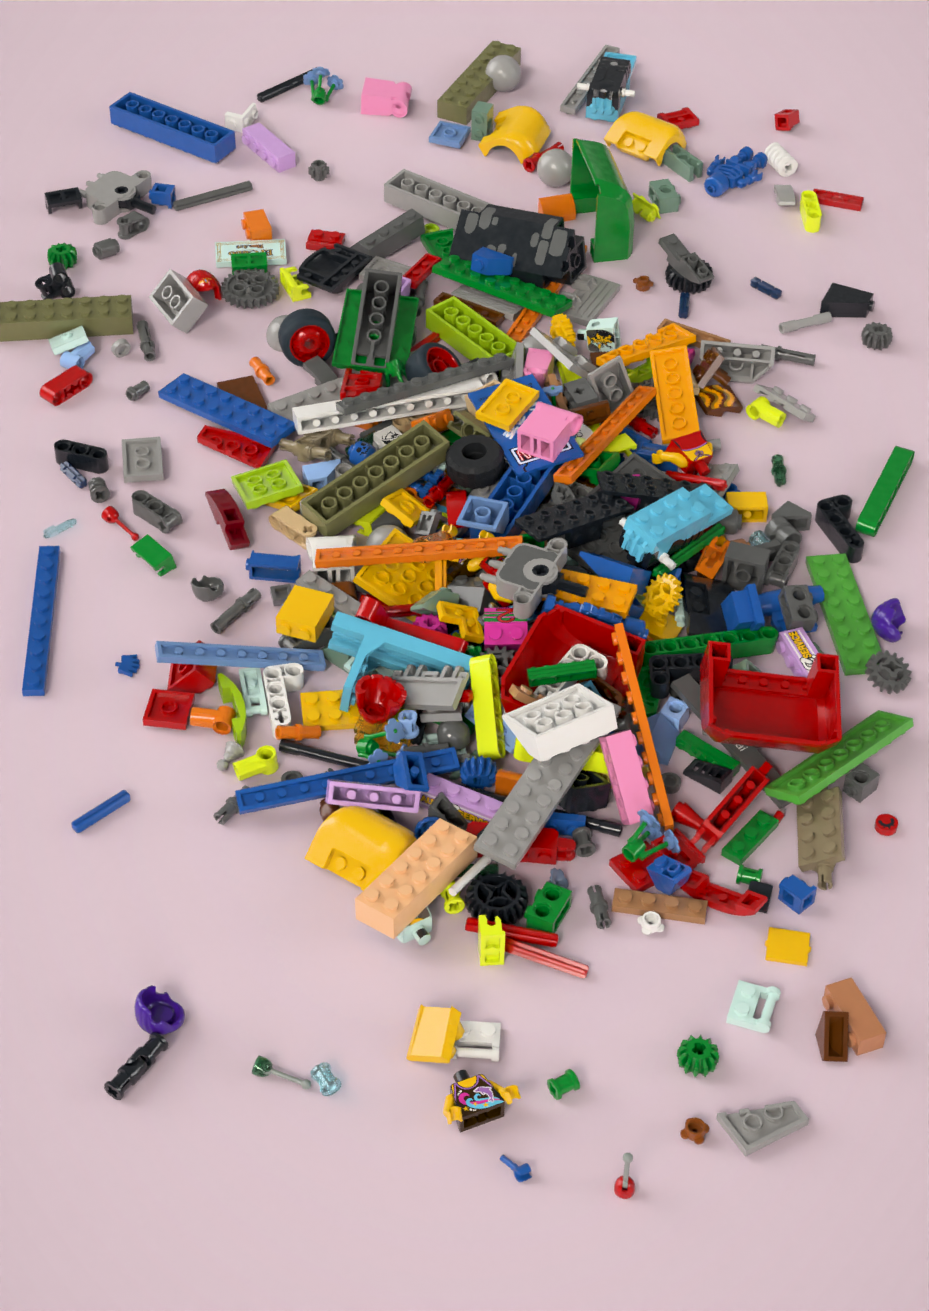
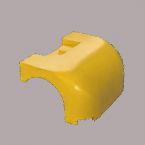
M515 106L498 113L494 119L496 123L495 130L490 135L483 137L478 146L484 156H487L489 150L494 146L508 147L515 153L522 164L524 159L531 156L534 152L536 153L541 150L551 130L539 111L529 106Z
M631 111L619 117L604 137L607 146L610 147L612 143L620 151L645 161L651 158L655 160L658 166L662 164L664 153L672 143L676 142L683 149H685L687 144L685 136L678 126L638 111Z
M345 806L334 811L324 820L304 859L323 869H328L361 887V890L364 891L417 839L415 833L372 809L360 806Z

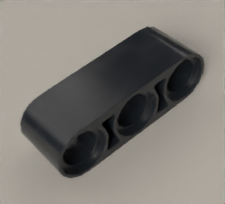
M64 439L54 443L56 463L59 465L68 461L75 469L96 474L105 473L109 469L107 451L104 448Z

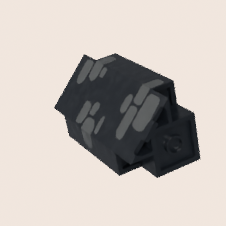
M488 204L481 212L461 209L449 256L457 255L462 260L472 261V254L482 247L514 257L512 274L507 276L519 278L520 281L535 284L536 287L546 289L551 282L572 285L587 268L584 236L575 235L574 229L564 228V217Z

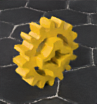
M563 313L552 316L550 321L552 324L550 326L552 338L555 339L561 336L575 347L576 332L573 330L570 319H567L566 314L563 315Z
M671 574L657 575V580L654 581L652 579L651 585L646 586L647 593L642 595L645 597L642 601V604L645 605L644 610L651 616L658 617L659 619H661L662 615L667 617L669 611L674 612L673 607L675 605L679 606L678 599L683 597L680 594L683 591V588L680 586L682 582Z

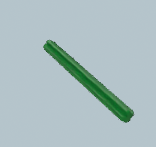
M720 523L716 524L703 533L698 540L686 545V547L669 558L677 563L676 567H678L709 545L714 537L723 535L726 529L725 526H722ZM662 563L653 569L652 576L657 578V575L663 576L664 573L668 574L671 570Z

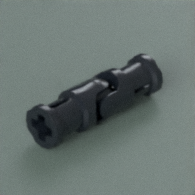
M152 1032L149 1035V1040L143 1047H138L128 1058L127 1062L117 1070L118 1074L111 1081H107L104 1084V1089L108 1095L115 1100H121L129 1086L135 1085L141 1076L155 1063V1058L160 1052L167 1050L168 1042L160 1034Z

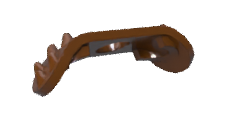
M597 676V678L579 680V683L591 680L600 695L608 701L621 706L618 718H622L627 714V711H625L627 704L624 703L626 697H622L618 690Z

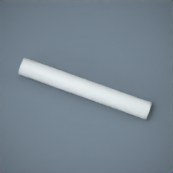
M485 855L482 856L449 888V894L456 896L492 859Z

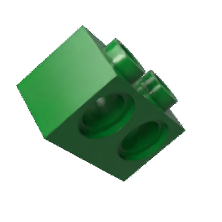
M546 881L543 888L537 890L533 905H529L525 911L524 918L527 919L526 928L556 933L571 907L572 891Z

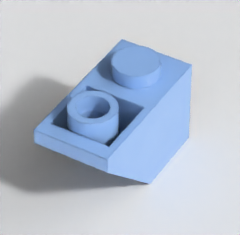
M335 459L302 466L303 483L318 490L335 479V467L341 464V460Z

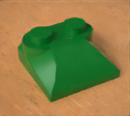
M603 451L579 477L588 478L590 483L597 486L599 484L596 476L597 471H614L620 463L619 452Z

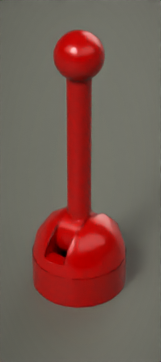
M108 506L103 510L101 517L109 524L116 522L131 535L132 540L137 541L139 539V534L133 533L118 520L119 513L113 506Z

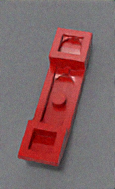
M466 489L446 492L449 527L451 524L456 528L464 527L456 525V521L467 501Z
M693 869L688 881L680 887L692 898L708 901V907L737 916L755 915L768 901L767 896L750 890L740 894L710 883L709 875Z

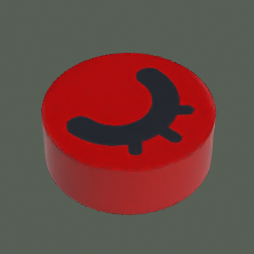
M881 814L875 820V830L881 835L891 836L897 831L898 820L890 814Z

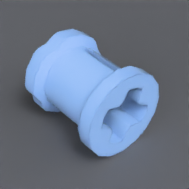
M414 710L401 711L398 721L402 723V729L405 732L404 739L417 737L419 734V727L416 725L417 713Z

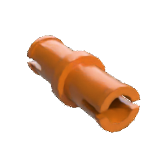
M259 357L250 359L249 365L255 370L256 376L261 378L266 385H272L275 382V377L270 373L269 367L263 364Z
M278 725L275 729V736L277 740L294 739L295 741H301L302 739H320L321 728L319 725Z

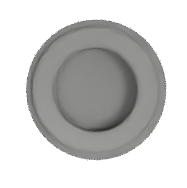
M126 339L115 341L111 347V351L118 358L126 356L131 349Z

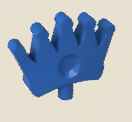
M137 654L122 655L121 662L115 663V666H119L118 673L130 677L133 676V673H137V669L140 668Z

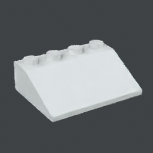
M580 683L502 715L503 720L528 754L540 762L550 760L557 754L568 752L571 748L587 744L594 738L608 735L611 731L618 729L614 705Z

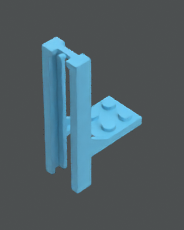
M337 611L332 622L331 631L334 632L329 640L328 648L355 657L343 687L339 710L348 712L350 705H355V686L357 681L380 666L404 672L409 664H413L416 670L420 665H425L428 671H439L440 674L445 665L451 666L453 671L457 666L464 667L465 672L470 674L469 661L473 656ZM470 676L468 678L464 690H468V687L471 682Z

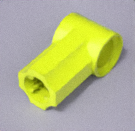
M759 396L746 407V413L751 419L757 420L761 418L777 428L782 426L786 419V413L771 406L769 400L763 396Z
M269 745L262 746L255 755L234 762L233 768L238 780L241 781L260 773L264 775L275 773L278 770L275 748Z

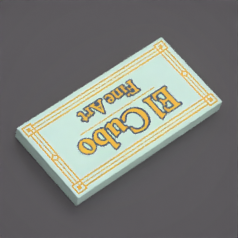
M285 239L215 242L216 268L232 267L231 254L266 252L267 265H286Z

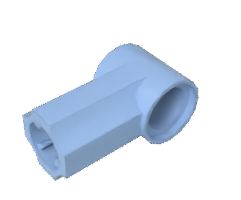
M88 341L77 346L71 352L65 351L61 355L60 365L67 369L77 365L83 369L85 361L95 353V347Z

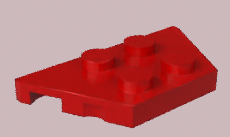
M346 368L340 390V400L346 397L360 396L363 392L377 391L382 386V373L361 370L360 374L352 373L351 368Z

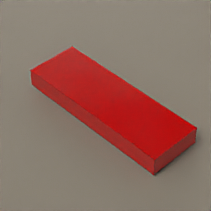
M821 189L813 190L817 194L818 202L821 205L861 211L864 197Z
M426 253L403 275V277L411 279L410 288L416 289L432 273L433 265L442 261V258Z

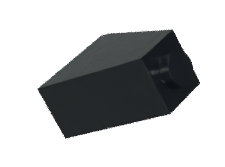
M832 283L821 301L820 313L830 312L832 317L866 318L869 311L872 312L874 309V293Z

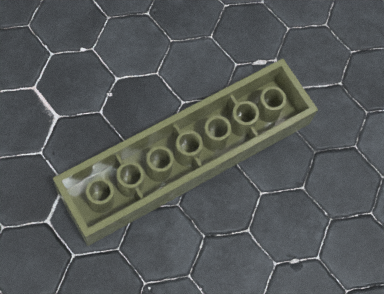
M492 41L437 100V117L467 125L471 121L472 109L478 101L487 103L497 92L493 87V79L485 73L489 61L499 55H508L514 58L520 66L521 48L512 44H504L500 41Z
M131 295L0 302V342L50 339L79 326H83L87 337L133 334Z
M425 420L421 421L301 501L303 517L312 524H315L317 531L323 536L337 535L378 507L384 497L401 488H406L443 463L446 452L450 447V442Z

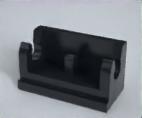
M78 187L44 193L48 214H52V208L78 204V208H82V197Z

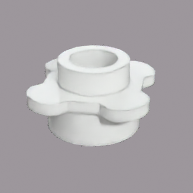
M649 911L644 913L643 916L638 917L637 922L641 924L643 934L650 935L656 931L662 932L664 930V925L661 924V917L658 913Z

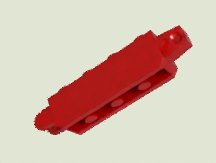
M767 761L759 769L753 765L706 818L690 842L695 844L700 838L705 840L706 843L701 850L703 854L711 846L714 847L770 781L766 774L773 766Z
M472 821L467 824V830L465 831L476 836L489 823ZM543 828L520 862L556 865V860L571 861L575 859L574 850L576 842L570 838L559 837V832L555 829ZM477 852V858H481L482 856H484L483 854Z

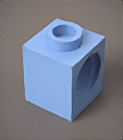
M670 696L660 712L680 732L689 719L690 708L684 701Z

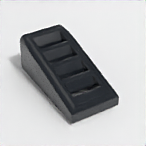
M694 759L683 771V775L721 794L732 782L733 771L716 764Z

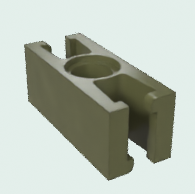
M455 410L453 416L459 417L464 421L463 425L452 420L447 425V428L460 437L475 434L493 438L486 425L466 410Z

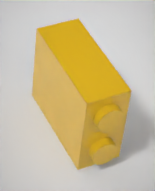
M294 585L275 617L276 633L316 643L334 612V594Z

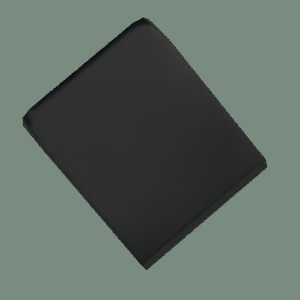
M752 880L748 890L767 896L768 901L758 911L767 914L773 886Z

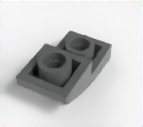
M318 355L303 363V369L315 378L317 386L338 378L334 371Z

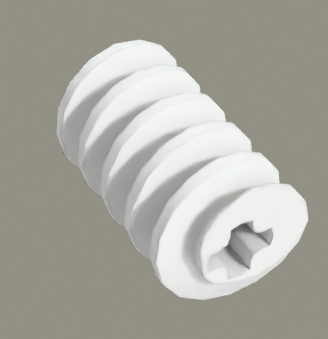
M778 142L771 143L766 148L764 153L768 158L767 162L781 176L788 177L797 170V161Z

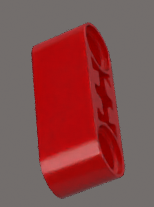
M77 365L72 366L45 383L40 389V397L54 406H58L87 388L91 384L93 376Z

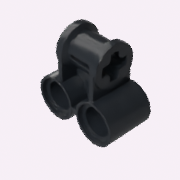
M60 262L51 264L49 267L50 274L42 276L35 281V286L40 290L43 300L52 299L57 295H60L62 298H72L76 292L71 278L68 277L64 265Z

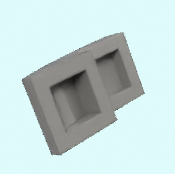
M774 185V193L776 194V203L778 205H795V195L791 185Z

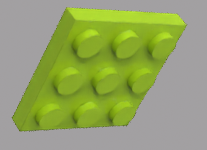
M287 459L231 476L232 484L247 510L256 509L261 505L275 503L280 499L294 497L304 492L303 485Z

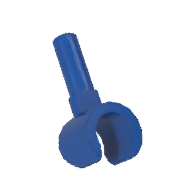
M505 1155L500 1157V1160L511 1168L518 1182L532 1178L529 1174L531 1168L528 1163L518 1166Z

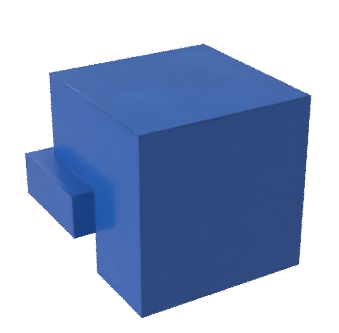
M747 584L743 590L731 592L721 603L727 631L750 628V631H756L765 626L755 584Z

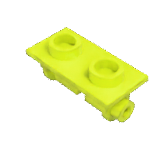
M633 193L634 213L639 214L648 222H653L656 217L661 219L659 208L656 204H651L643 196Z

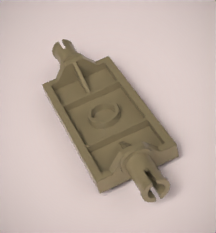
M827 786L820 793L809 798L805 803L797 805L798 867L802 872L808 870L817 872L818 888L821 890H827L826 883H828V889L832 888V872L836 863L845 861L842 791L839 786L828 789Z

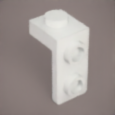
M252 103L242 115L227 111L225 113V128L243 133L242 128L250 126L258 117L256 103Z

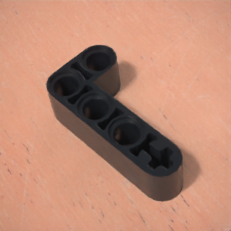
M837 495L820 500L817 503L815 522L840 554L846 553L849 563L860 562L864 541L848 521L852 499L847 495Z
M704 653L652 656L649 659L648 672L651 696L656 699L666 698L669 695L670 683L687 674H690L696 682H700V664ZM731 656V661H730V664H729L728 669H732V668H733V658H732V656Z

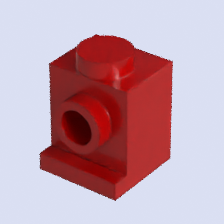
M784 109L774 114L776 130L790 131L794 125L800 123L798 109Z

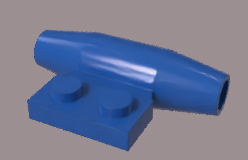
M820 585L808 586L809 592L813 596L812 604L815 605L823 602V588ZM782 589L758 594L763 616H771L770 624L778 631V637L779 632L787 631L778 600V595ZM815 623L811 631L805 632L810 633L817 631V623Z

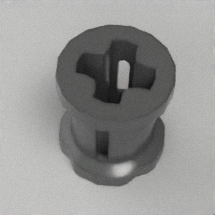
M588 827L576 828L572 832L573 840L576 842V854L579 857L593 855L596 847L591 840V829Z

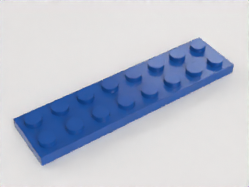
M185 373L158 391L159 398L269 448H273L282 438H286L296 430L293 421Z

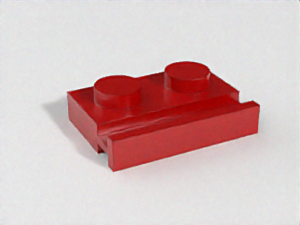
M311 229L308 241L306 242V249L316 251L324 247L329 250L334 249V244H344L345 233Z
M678 828L674 829L673 834L678 839L680 852L673 853L667 848L657 851L661 856L664 854L691 867V869L696 868L699 863H705L706 858ZM663 835L653 840L651 846L654 848L664 843L663 838L665 836Z

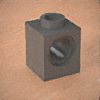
M861 763L845 776L843 792L861 803L877 790L880 774L864 763Z

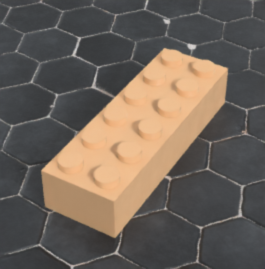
M439 818L355 898L356 919L394 939L477 858V851L473 850L477 836Z

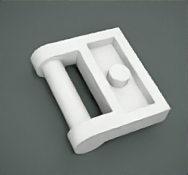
M460 1021L465 1032L462 1038L454 1042L456 1053L452 1059L457 1060V1057L491 1059L492 1062H499L501 1023Z

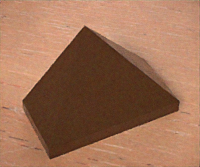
M823 1011L815 1033L822 1061L848 1062L849 1012Z

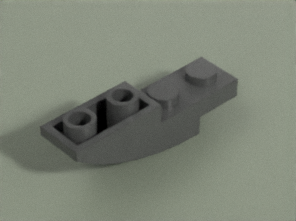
M674 233L659 239L658 244L668 255V263L683 277L697 284L714 279V275L695 252L690 253Z

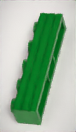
M594 659L527 669L529 687L597 678V668Z
M685 729L676 737V746L680 750L687 752L690 756L728 768L733 771V777L739 772V761Z

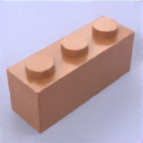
M852 977L826 985L824 996L822 997L823 1006L829 1011L849 1012L848 1047L853 1049L856 1056L883 1048L886 1031Z

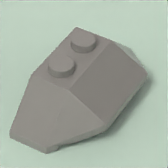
M701 340L699 357L701 362L703 361L704 353L708 349L711 350L713 346L719 349L725 358L719 367L731 377L730 382L753 384L774 366L776 347Z

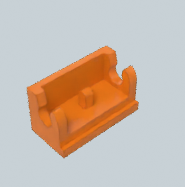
M718 536L714 537L708 546H705L694 569L710 579L714 578L722 566L730 541L726 540L721 547L717 546Z

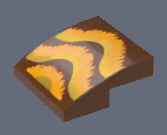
M707 385L703 389L700 388L698 395H694L705 415L722 417L724 411L741 413L743 406L729 385Z

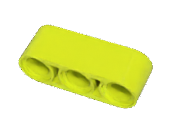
M806 190L801 193L799 210L804 229L807 232L815 233L820 230L822 213L817 194L814 191Z

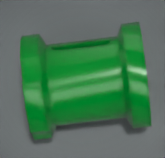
M740 864L736 884L744 883L749 885L752 880L761 882L763 869L755 870Z
M571 1069L566 1070L565 1074L556 1079L550 1078L547 1080L548 1089L556 1100L561 1099L563 1094L571 1090L577 1091L580 1089L579 1080Z

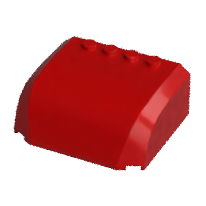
M559 604L555 605V608L551 611L538 615L501 677V702L505 712L508 713L527 705L516 700L509 693L512 684L519 687L521 685L529 687L527 669L543 667L545 665H557L576 644L586 645L607 658V677L604 681L618 690L622 697H626V692L629 689L628 685H623L621 672H624L623 665H618L616 653L619 652L618 645H613L611 633H614V627ZM625 631L636 677L638 678L643 665L646 639ZM538 686L529 687V688L532 689V690H533L532 693H534V691L538 688Z
M708 641L700 664V713L702 730L714 742L819 754L841 741L839 655L817 653L806 678L728 669L731 661V643Z

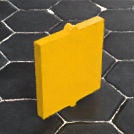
M769 927L768 939L765 941V946L767 947L765 960L807 966L808 953L811 952V947L809 946L810 933Z

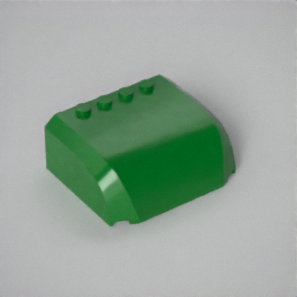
M574 138L572 143L570 193L574 199L576 214L596 212L595 237L590 239V255L594 263L628 259L632 254L634 236L632 197L608 147L599 142Z

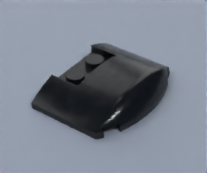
M336 243L334 244V249L329 250L324 247L308 256L299 267L297 280L333 294L343 292L342 288L370 263L372 256Z
M682 572L681 587L683 588L682 599L687 636L727 631L721 603L735 590L726 581Z

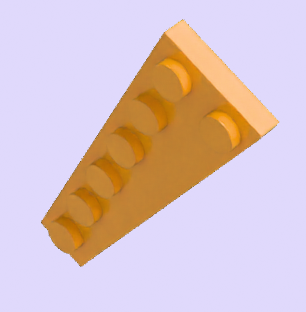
M671 323L658 329V333L654 335L649 333L645 335L643 340H634L632 345H623L596 357V365L602 366L620 355L624 366H628L631 363L649 358V351L683 345L688 346V344L696 342V335L675 323Z

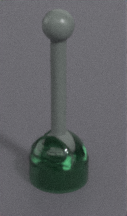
M259 1055L254 1063L253 1075L266 1077L272 1073L300 1084L303 1089L311 1087V1082L308 1079L301 1080L273 1069L271 1061L266 1057Z

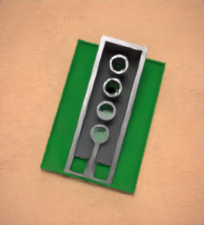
M365 268L362 290L347 288L332 366L340 369L351 368L356 371L365 370L383 374L386 362L400 358L405 367L410 357L419 298L401 296L402 273Z

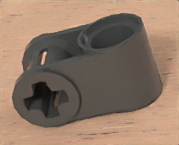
M136 211L119 217L117 219V224L119 225L118 237L126 240L146 231L150 224L149 219Z

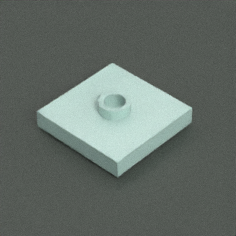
M83 326L48 339L54 355L61 354L89 341Z

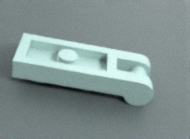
M260 668L238 669L242 696L246 708V718L253 717L254 714L268 715Z

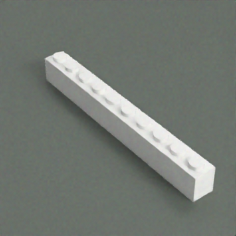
M478 377L346 416L336 410V402L342 400L293 407V422L298 435L438 412L445 409L467 407L464 396L480 388L483 384Z

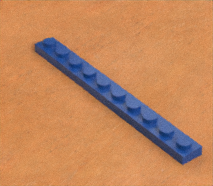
M39 546L22 686L23 696H45L61 552L60 546Z
M455 747L422 753L426 774L439 775L460 770ZM396 759L236 790L235 796L239 814L325 798L328 779L381 785L395 784L392 766Z

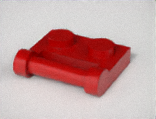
M688 107L664 114L662 112L657 114V118L672 123L680 129L699 125L700 119Z

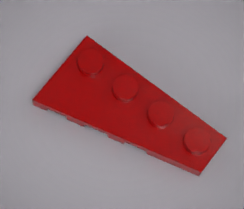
M204 425L197 436L198 443L254 468L265 466L276 449V446L269 448L236 432Z

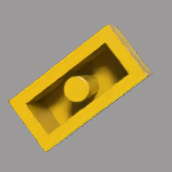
M726 492L725 501L734 509H737L739 514H742V522L767 521L768 502L766 492Z

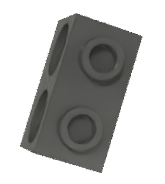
M783 586L778 595V600L786 629L791 630L803 627L805 631H811L818 620V614L814 610L812 604L813 596L809 592L808 586Z

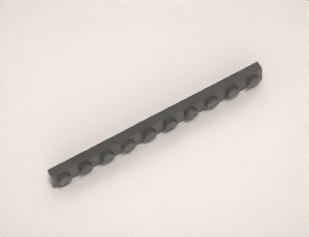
M497 353L493 357L480 358L473 363H463L456 368H446L439 373L432 372L428 376L415 377L408 382H398L391 387H380L377 391L363 392L360 396L353 398H343L342 401L336 402V410L344 416L512 367L513 359L504 353Z

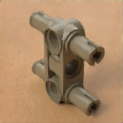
M338 428L307 433L295 441L282 438L279 441V449L292 452L300 462H309L315 458L329 461L332 457L330 447H335L339 444L350 447L352 444H355V435L343 433Z

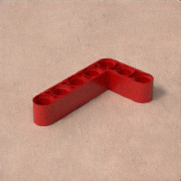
M363 597L355 615L357 618L464 654L469 645L467 641L459 637L389 618L381 603L371 597Z

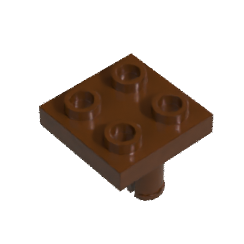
M714 346L711 350L708 349L704 353L703 361L700 365L697 364L692 371L698 386L702 389L711 378L723 386H726L731 380L728 373L719 367L725 358L720 350Z

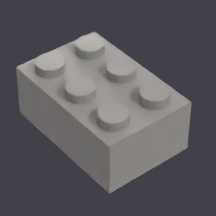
M169 269L149 296L169 323L185 333L189 332L208 307L207 302L184 276Z

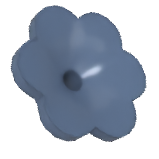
M556 868L551 869L550 881L547 882L567 889L569 883L564 877L563 871Z

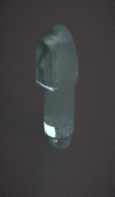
M73 518L57 526L52 525L43 531V537L52 538L57 536L59 533L73 527L77 520Z

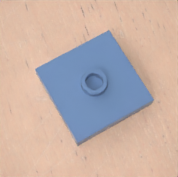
M439 121L429 136V142L460 149L470 134L471 127Z

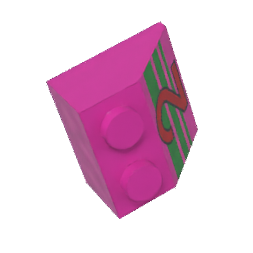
M484 608L485 651L487 648L494 650L495 646H498L499 650H502L504 646L506 650H518L528 634L527 619L516 618L513 614V608Z

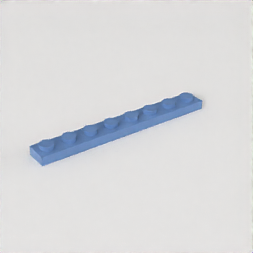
M156 641L155 644L157 663L266 668L273 665L298 663L302 665L303 670L324 671L326 667L323 650Z

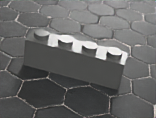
M410 209L350 248L372 256V259L375 256L386 258L425 233L423 216L414 209Z

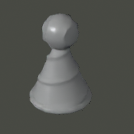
M234 741L226 742L224 759L216 763L219 770H226L228 763L244 756L245 752L239 743Z

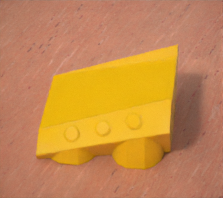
M421 1004L418 1009L406 1059L409 1061L450 1063V1059L456 1053L454 1042L462 1038L465 1032L460 1022L461 1012L452 1006L451 1008L424 1007Z

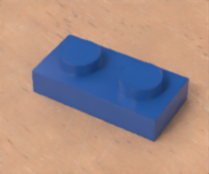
M553 812L543 828L555 829L559 832V835L572 836V832L576 828L585 827L586 815Z

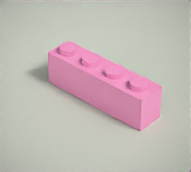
M623 730L599 737L622 824L632 825L641 822L640 816L637 814L641 809L654 816L655 807L653 801L649 799L647 791L649 785L647 779L643 777L641 769L643 763L636 751L637 740L631 730Z

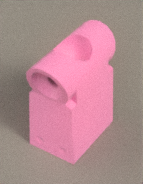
M366 77L361 94V114L390 116L392 114L398 118L404 117L408 111L412 92L411 85L407 82L396 84L394 81Z
M529 348L523 376L533 374L541 388L545 387L544 382L547 375L553 374L554 355L548 350Z
M537 401L535 410L532 411L517 430L518 451L554 462L568 443L570 436H574L580 430L583 424V416Z

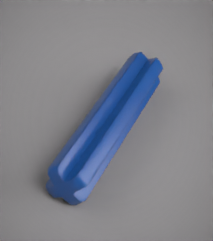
M122 790L75 819L71 823L73 830L76 833H80L128 803L131 800L130 794L126 790Z

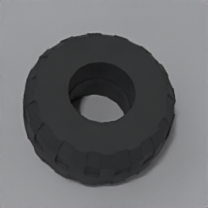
M474 434L461 437L453 442L446 452L445 462L448 477L463 488L482 489L489 485L491 486L501 478L505 471L504 450L497 441L485 435Z

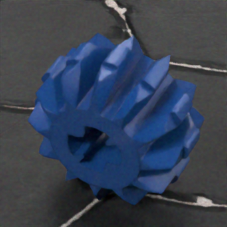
M473 755L472 759L465 758V762L461 763L460 779L461 783L466 784V786L484 790L485 787L490 788L495 783L497 766L496 762L491 761L490 757L483 758V755L480 757Z

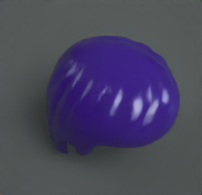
M897 598L889 599L880 604L874 610L871 617L872 627L877 635L883 640L892 643L901 640L903 631L898 629L900 625L906 622L899 599Z
M151 985L142 989L136 997L134 1005L135 1017L138 1025L149 1034L156 1032L160 1035H166L182 1026L185 1018L184 1009L179 1003L173 1001L167 992H164V994L156 992V986Z

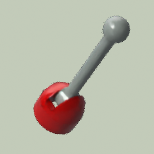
M631 1153L623 1155V1161L625 1162L624 1174L617 1178L614 1184L615 1194L622 1199L632 1197L635 1192L634 1180L629 1176L630 1163L633 1161Z

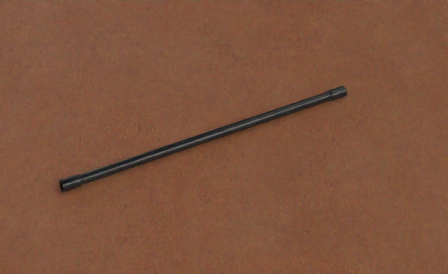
M281 739L279 744L280 752L296 756L301 755L348 768L369 763L366 760L306 746L287 739ZM461 785L501 802H504L507 798L505 795ZM555 809L554 811L556 813H567L560 809ZM586 816L585 827L597 830L600 833L620 837L623 824Z

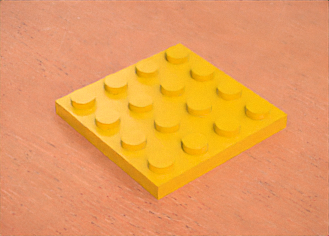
M394 528L381 545L416 542ZM435 561L364 565L352 582L388 606L414 604L430 592L435 591ZM416 616L406 617L412 622L416 620Z

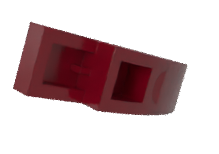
M225 489L205 492L216 524H220L229 550L249 547L250 541L244 528L245 521L233 497Z

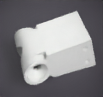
M356 535L306 537V548L308 556L312 561L313 572L329 583L352 582L355 576L354 566L316 568L315 556L316 549L356 547Z

